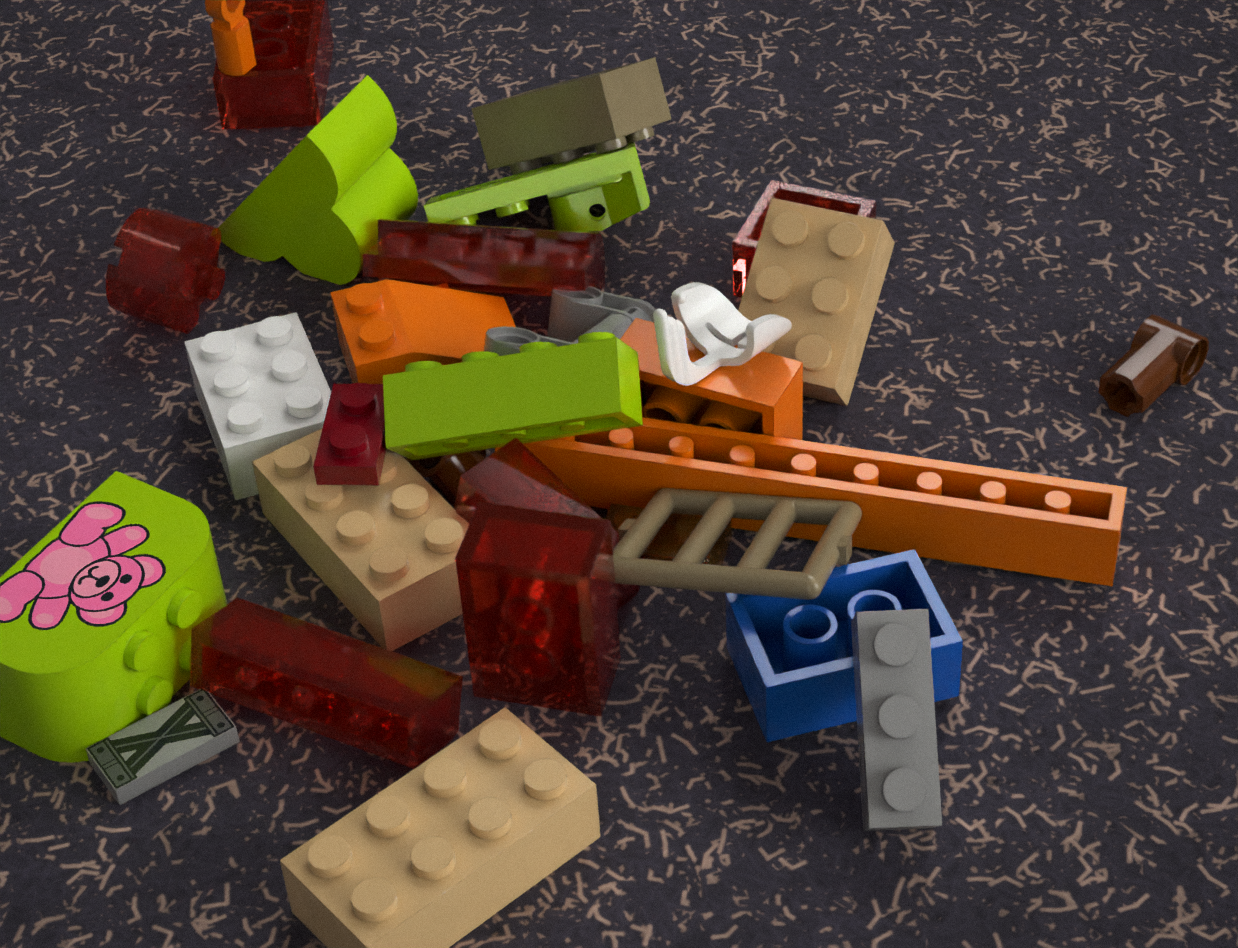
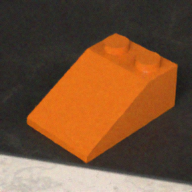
M389 279L357 284L351 288L330 292L339 344L352 383L383 384V375L405 372V365L417 361H435L442 365L461 363L463 355L484 351L485 336L488 329L502 326L516 327L504 297Z

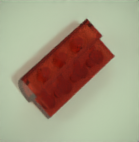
M378 219V242L363 254V276L378 277V281L389 279L428 286H436L447 282L449 288L454 290L552 296V289L585 291L591 286L602 290L605 285V251L603 239L599 232Z

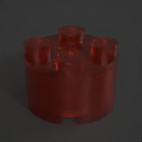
M143 207L135 210L121 227L114 246L123 249L118 266L108 264L106 296L110 307L125 315L189 334L198 322L199 306L206 298L217 299L224 286L225 271L217 267L222 236L221 230L217 227L159 209L153 210Z

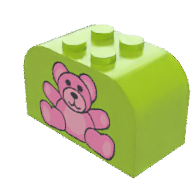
M115 471L0 577V737L48 760L67 763L89 761L85 748L167 707L174 694L194 674H199L205 670L213 654L225 641L231 621L209 523L204 513L196 505Z

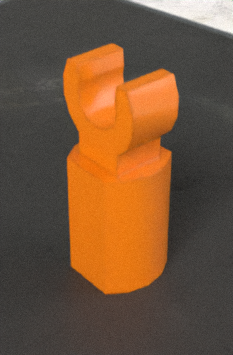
M205 0L206 12L214 20L210 27L218 68L226 75H245L257 65L249 21L243 16L245 0Z

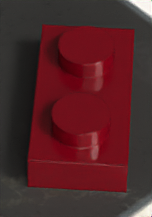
M333 384L313 465L316 484L379 486L387 449L385 444L383 384Z

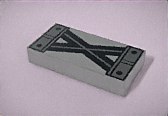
M203 687L85 749L90 765L118 804L122 805L239 743L240 740L235 724L208 690Z

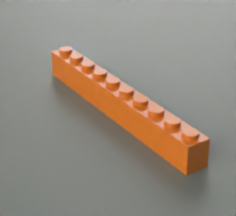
M642 417L643 426L495 448L497 471L515 490L516 495L638 514L643 511L655 493L662 488L852 501L858 504L862 511V518L852 535V547L891 553L915 549L918 556L1105 586H1113L1127 487L644 417ZM672 513L669 518L698 523L703 516ZM732 518L727 527L758 532L765 520ZM793 523L786 536L819 541L828 525Z

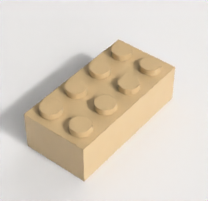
M321 428L252 461L263 514L387 653L495 597L489 544L402 455L386 449L379 486L317 485L313 465L322 432Z
M504 707L282 858L280 864L292 913L327 948H449L601 837L596 784Z

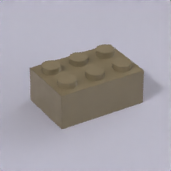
M655 57L529 90L471 108L488 169L491 170L509 165L512 174L532 170L552 161L553 164L577 159L583 157L585 153L596 151V154L625 147L627 143L655 136L652 126L672 119Z

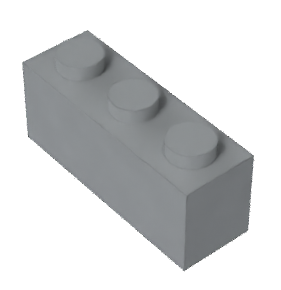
M928 609L856 612L851 621L863 831L928 829L942 826Z

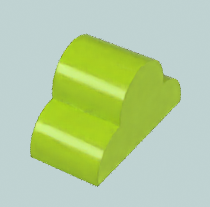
M367 75L303 138L213 233L229 248L240 255L263 262L274 261L283 256L303 274L339 285L352 281L409 220L418 204L417 187L409 169L390 149L396 138L397 121L392 105L382 89Z

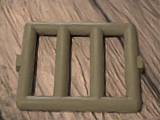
M662 488L655 493L637 519H625L619 527V543L603 563L602 575L607 581L619 584L812 600L820 595L836 564L847 565L852 555V535L862 518V511L860 506L852 501ZM672 513L703 516L672 561L639 559ZM732 518L765 520L736 567L702 564ZM793 523L828 525L802 572L766 569Z

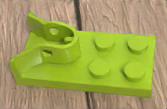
M631 142L627 143L625 147L600 154H596V152L589 153L570 161L546 165L434 196L423 206L429 226L443 223L445 232H450L476 224V220L479 219L478 213L495 209L497 218L516 214L528 209L530 205L529 199L546 195L557 232L603 231L647 209L650 200L635 143ZM594 204H600L605 208V213L595 217L590 214L589 208Z

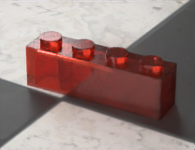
M238 597L191 629L190 686L196 689L207 691L215 696L413 769L434 756L455 737L459 730L463 680L461 675Z

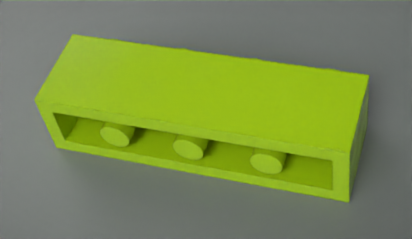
M608 332L586 333L578 337V343L558 347L550 342L526 343L519 347V353L503 356L488 351L471 352L462 356L461 363L442 365L435 361H417L405 365V372L383 375L386 448L411 460L643 426L638 352L614 334Z

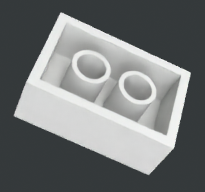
M297 312L283 316L268 317L261 322L226 331L211 332L204 337L184 342L195 392L235 501L259 494L252 461L323 428L331 390Z

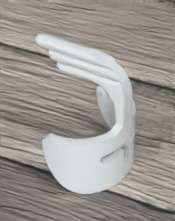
M700 282L689 283L673 291L671 299L677 320L667 316L666 311L663 309H656L653 312L662 373L668 379L685 386L699 382L720 366H739L746 363L785 335L792 327L790 320L776 314L764 315L750 321L720 291ZM686 336L705 354L703 358L691 362L687 350Z

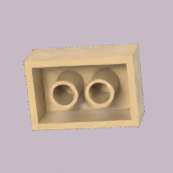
M771 198L738 311L750 321L769 314H776L790 320L792 323L791 329L762 351L803 362V396L847 406L895 243L882 220Z

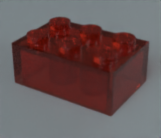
M245 0L243 16L249 21L257 65L245 75L232 76L220 71L216 59L212 79L222 130L317 125L323 119L334 46L327 0Z
M479 502L455 557L474 697L602 716L621 659L611 520Z

